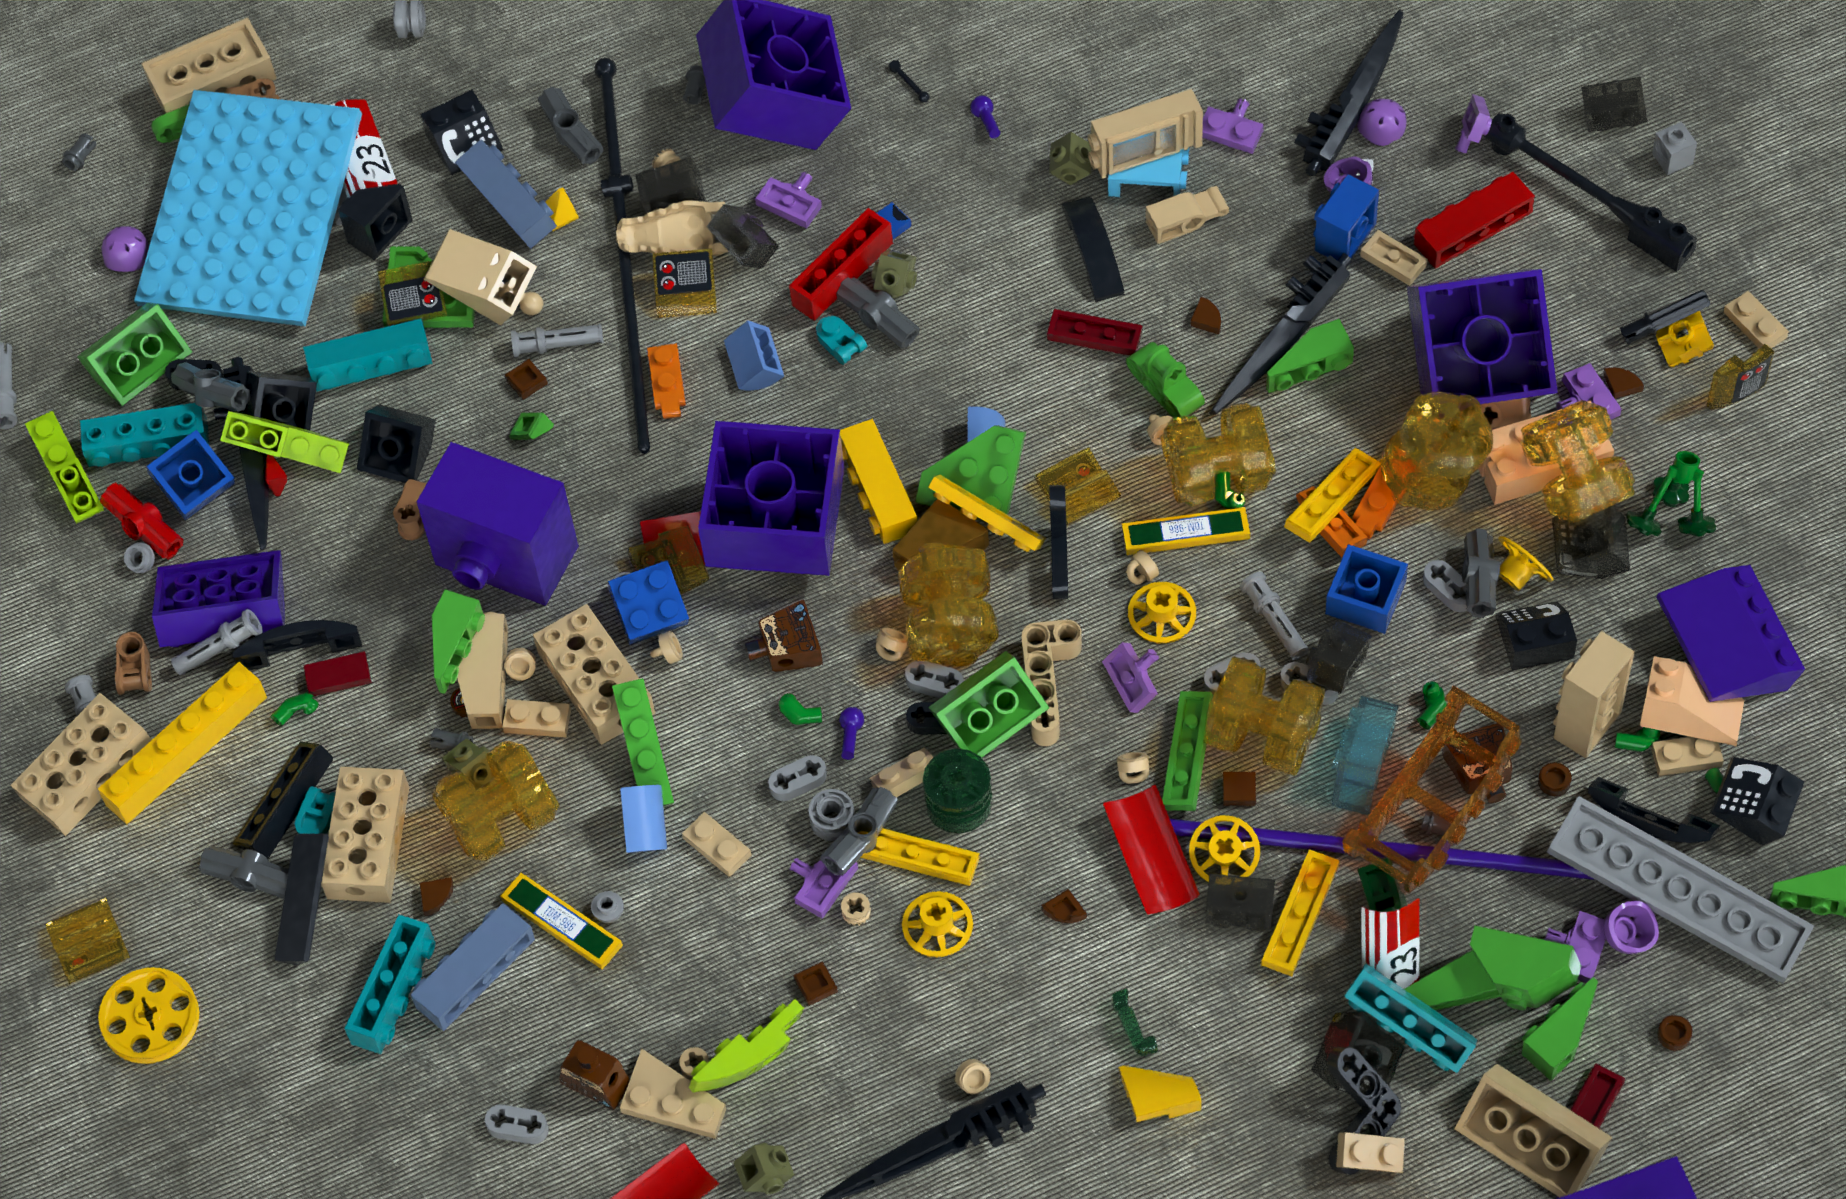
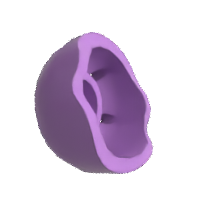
M1382 98L1376 99L1364 107L1357 127L1359 132L1371 143L1378 146H1386L1400 139L1404 134L1407 124L1406 114L1403 108L1395 101Z
M1349 157L1333 163L1324 175V183L1330 193L1335 184H1341L1348 174L1369 185H1372L1373 181L1369 162L1358 157Z
M120 226L111 230L102 242V256L105 266L110 270L118 272H131L141 269L147 257L148 241L142 232L134 227Z
M1629 901L1622 903L1609 912L1604 922V934L1607 942L1612 948L1621 953L1637 954L1653 947L1658 940L1659 930L1656 917L1651 908L1644 902Z

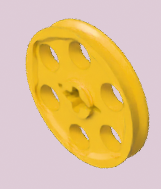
M154 967L138 969L124 975L108 989L99 1008V1027L107 1045L119 1057L139 1064L157 1063L173 1057L191 1041L199 1023V1005L190 985L177 973ZM155 979L164 980L165 986L161 991L153 993L148 990L151 981ZM130 990L134 993V997L129 1003L120 1004L117 1002V996L122 991ZM179 997L189 999V1004L185 1009L181 1011L172 1009V1003L175 999ZM144 1001H146L149 1010H151L153 1013L152 1022L155 1030H152L149 1021H147L145 1018L146 1009L143 1003ZM122 1020L126 1022V1028L123 1032L119 1034L109 1032V1027L114 1021ZM171 1027H178L182 1030L180 1037L176 1040L168 1041L164 1038L166 1030ZM145 1038L150 1041V1046L146 1051L140 1053L133 1051V1045L137 1040Z

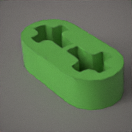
M189 105L161 115L152 122L151 129L159 142L168 143L180 138Z

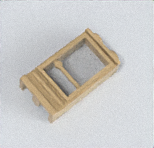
M1185 90L1091 121V134L1088 135L1091 152H1088V158L1092 168L1098 169L1102 179H1104L1107 173L1111 175L1178 153L1181 149L1187 150L1188 147L1193 145L1195 149L1202 147L1203 110L1193 90Z

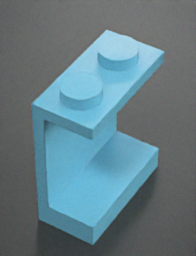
M1188 147L1187 150L1181 149L1178 153L1111 175L1108 174V196L1120 197L1121 183L1174 187L1173 196L1179 195L1180 189H1186L1187 171H1182V167L1189 164L1190 148Z

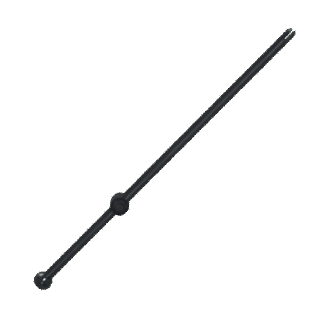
M601 58L595 63L594 72L601 79L610 166L609 179L601 180V188L604 197L613 196L615 225L617 229L619 221L622 218H626L624 196H626V193L634 192V185L631 175L622 176L612 82L617 66L613 60ZM618 245L637 442L640 452L645 454L650 450L631 257L630 252H624Z

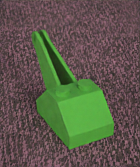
M1474 926L1470 941L1471 951L1404 990L1435 1011L1501 997L1504 1002H1507L1506 1005L1516 1010H1526V1007L1537 1009L1577 984L1581 963L1574 947L1571 945Z

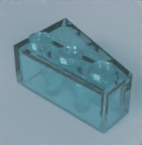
M1361 696L1358 707H1351L1347 726L1351 727L1350 729L1344 728L1339 745L1343 750H1336L1333 759L1332 769H1336L1337 774L1331 806L1369 815L1374 788L1377 789L1379 783L1378 776L1382 764L1385 763L1395 729L1399 705Z

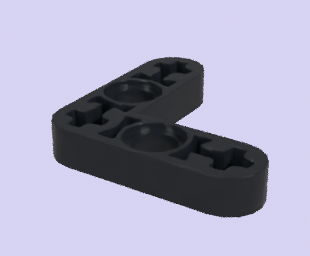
M1049 485L1053 600L1068 599L1065 485Z
M1341 1046L1335 1047L1328 1056V1069L1361 1107L1344 1132L1360 1134L1362 1126L1368 1124L1370 1135L1385 1136L1401 1113V1102L1398 1096L1356 1049ZM1344 1064H1346L1350 1069L1343 1068ZM1367 1076L1370 1083L1369 1089L1363 1094L1360 1091L1359 1084L1361 1078ZM1337 1140L1328 1158L1332 1170L1349 1175L1357 1173L1360 1169L1336 1167Z

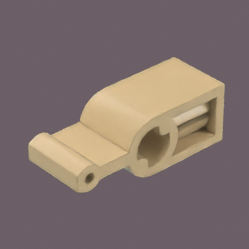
M1212 186L1206 191L1195 195L1185 192L1146 206V223L1157 244L1199 229L1207 220L1218 216H1225L1229 213V207L1218 187Z

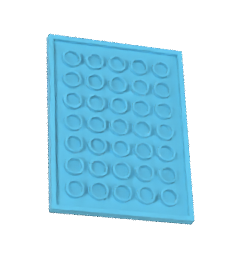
M193 90L134 302L138 306H144L146 303H156L161 309L305 327L362 117L360 109Z

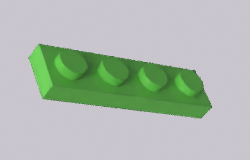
M644 679L613 685L612 688L636 785H661L663 806L673 804L674 800Z
M1180 691L1162 798L1166 811H1196L1214 701L1212 692Z

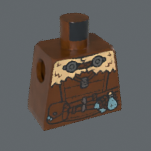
M804 600L760 619L758 624L761 638L744 643L749 661L767 656L771 669L775 672L823 665L821 648Z
M1502 722L1443 740V759L1467 794L1484 791L1489 803H1497L1506 797L1503 784L1511 781L1512 762Z
M582 1040L576 1041L560 1068V1084L612 1110L616 1109L630 1081L617 1058ZM609 1080H612L613 1083L609 1086Z

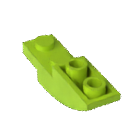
M50 411L25 423L50 476L76 524L104 511L54 412Z
M228 411L220 439L222 442L279 458H288L337 473L342 471L349 446L348 442L320 435V433Z
M796 999L788 1006L782 1003L770 1015L769 1018L772 1021L765 1028L759 1025L751 1032L747 1039H744L740 1034L732 1041L726 1038L714 1050L716 1056L709 1063L703 1060L691 1072L693 1078L689 1089L694 1093L724 1087L754 1074L774 1061L787 1049L791 1039L785 1032L800 1019L804 1007Z

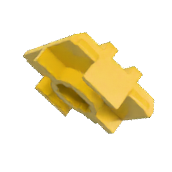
M1700 311L1658 330L1656 334L1667 364L1671 367L1680 363L1686 364L1689 362V359L1696 356L1701 357L1703 353L1714 347ZM1687 329L1688 334L1678 339L1677 332Z

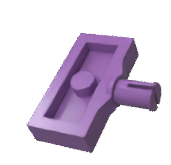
M1474 94L1471 97L1462 119V134L1455 147L1459 152L1467 153L1471 141L1479 143L1482 135L1486 136L1490 130L1492 119L1483 97Z
M1238 99L1232 113L1208 106L1203 117L1202 138L1253 154L1263 132V124L1246 119L1244 114L1249 106V102L1245 99L1244 101Z
M802 172L794 184L782 183L770 177L755 198L757 206L806 229L822 208L821 200L808 195L805 191V188L812 181V177L808 173L806 175V172Z
M1590 363L1564 373L1562 382L1570 392V398L1557 402V410L1591 400L1601 423L1620 416L1621 407Z
M1122 642L1102 663L1129 712L1138 713L1158 694L1148 676L1147 669L1159 659V656L1153 649H1148L1139 659L1132 645Z
M798 858L794 859L790 870L805 878L802 888L794 898L795 904L823 919L857 871V862L841 876L834 875L827 870L822 861L811 867Z
M1579 911L1574 927L1569 931L1568 935L1549 927L1545 940L1574 947L1581 963L1578 980L1587 983L1594 976L1606 940L1604 934L1605 920Z

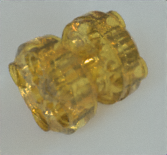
M1433 392L1421 395L1415 399L1404 417L1401 429L1391 437L1380 459L1382 476L1391 489L1392 497L1396 503L1403 507L1414 506L1425 510H1440L1453 506L1458 502L1469 484L1471 474L1482 466L1491 453L1493 446L1491 426L1485 415L1481 412V405L1476 398L1470 395L1458 396L1447 392Z
M1579 401L1538 421H1534L1521 429L1523 437L1520 444L1532 466H1546L1558 463L1562 472L1561 475L1551 480L1542 489L1544 503L1549 514L1554 517L1568 520L1571 523L1577 522L1618 502L1624 501L1635 494L1633 489L1635 478L1625 458L1614 456L1597 460L1593 448L1605 442L1614 432L1608 411L1603 406L1587 403V401Z
M1244 402L1222 409L1220 416L1221 435L1206 438L1200 421L1195 415L1181 416L1169 420L1164 428L1163 435H1161V446L1177 504L1184 503L1189 507L1213 501L1215 497L1214 474L1227 471L1231 473L1232 480L1239 493L1251 494L1266 490L1273 475L1276 473V467L1259 405L1251 406Z
M928 543L921 546L918 553L914 554L902 565L898 572L900 593L905 604L914 609L907 617L905 629L911 659L935 664L969 666L975 663L978 657L984 654L996 642L999 635L997 618L992 606L982 600L990 590L991 578L984 550L978 548L970 549L959 545Z
M1233 656L1210 702L1207 712L1208 720L1204 743L1225 752L1236 753L1244 742L1248 731L1267 737L1263 764L1279 772L1296 776L1319 728L1325 689L1304 680L1293 679L1281 701L1274 700L1262 695L1266 679V669L1258 666L1257 663Z
M505 740L486 754V760L495 779L477 790L460 770L453 774H448L436 783L432 797L469 858L472 857L473 859L486 862L505 848L504 839L496 823L515 812L523 824L530 831H534L554 821L556 811L560 808L556 797L522 743L518 744Z

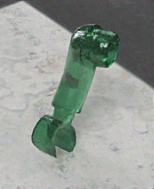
M1128 989L1115 991L1112 994V1006L1115 1012L1119 1011L1118 1016L1135 1052L1143 1057L1147 1056V1054L1157 1053L1158 1046L1154 1035L1143 1038L1135 1012L1128 1005Z

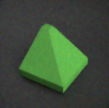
M521 413L509 438L511 440H533L551 430L554 424L544 413Z

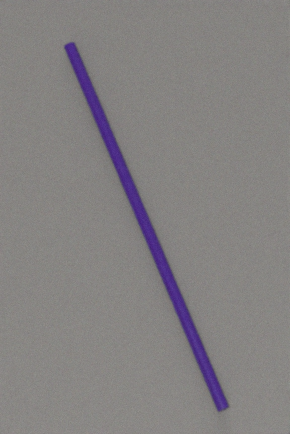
M1170 819L1176 836L1192 837L1195 830L1203 823ZM1215 824L1219 831H1230L1233 825ZM1239 826L1236 835L1240 841L1251 842L1252 839L1249 833ZM1210 827L1205 828L1198 838L1211 839L1213 835ZM1252 827L1260 845L1595 880L1557 859Z

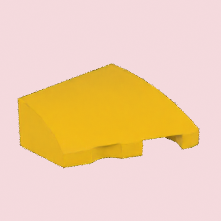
M1129 1066L1118 1067L1136 1122L1168 1114L1170 1119L1201 1110L1202 1100L1192 1077Z

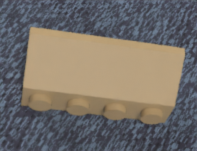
M1498 1064L1483 1074L1454 1128L1560 1198L1581 1189L1598 1165L1613 1138Z

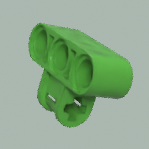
M1150 342L1126 358V364L1133 376L1176 421L1183 420L1204 406V397L1198 387L1186 376L1185 365L1182 362H1177L1170 355V350L1166 345L1158 346L1156 343Z

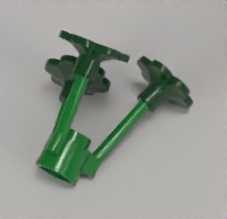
M1689 451L1678 452L1673 465L1669 466L1667 475L1654 479V498L1650 506H1646L1643 512L1628 511L1625 515L1628 519L1627 523L1644 535L1660 536L1662 532L1659 528L1660 524L1654 520L1659 502L1663 501L1668 507H1676L1678 503L1686 504L1690 498L1688 494L1689 483L1693 480L1694 507L1691 508V515L1678 519L1679 532L1698 537L1704 536L1706 533L1715 532V519L1703 516L1704 510L1701 508V480L1704 471L1699 469L1700 458Z

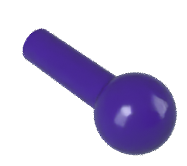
M984 95L975 97L970 105L972 114L981 118L991 138L999 137L1000 130L992 115L994 109L992 100Z
M856 707L845 708L839 717L840 725L844 729L841 757L846 760L854 758L857 731L862 728L865 721L864 714Z

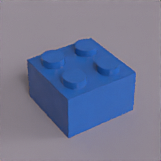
M1349 174L1341 184L1336 183L1330 193V199L1326 205L1321 204L1314 216V220H1316V228L1313 233L1315 251L1326 257L1331 255L1336 260L1342 254H1347L1352 258L1376 225L1379 189Z
M197 429L147 465V473L185 521L235 484L234 476Z
M1348 544L1327 594L1325 614L1385 634L1406 584L1408 563Z
M668 560L608 581V590L629 645L688 624L689 616Z

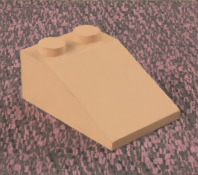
M1654 656L1640 726L1737 746L1744 699L1734 698L1710 702L1692 666L1685 662Z

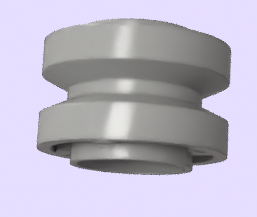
M395 0L393 22L398 38H407L409 32H412L415 38L423 37L426 27V16L421 0H411L410 3H407L406 0Z
M827 789L817 793L810 801L808 809L813 832L819 838L827 841H835L848 827L850 818L855 814L851 798L843 791L837 789ZM830 812L839 814L834 818L825 817Z

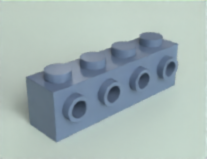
M480 139L458 158L455 163L531 249L557 227L550 218L554 212L543 200L537 203L534 197L538 194L527 181L521 184L517 180L521 175L510 162L506 166L501 162L505 157L494 144L488 147Z
M504 903L496 910L489 911L484 917L482 924L474 932L466 934L461 940L459 947L451 955L444 956L437 964L436 970L428 978H423L416 984L411 994L415 1008L444 1032L535 940L531 926Z

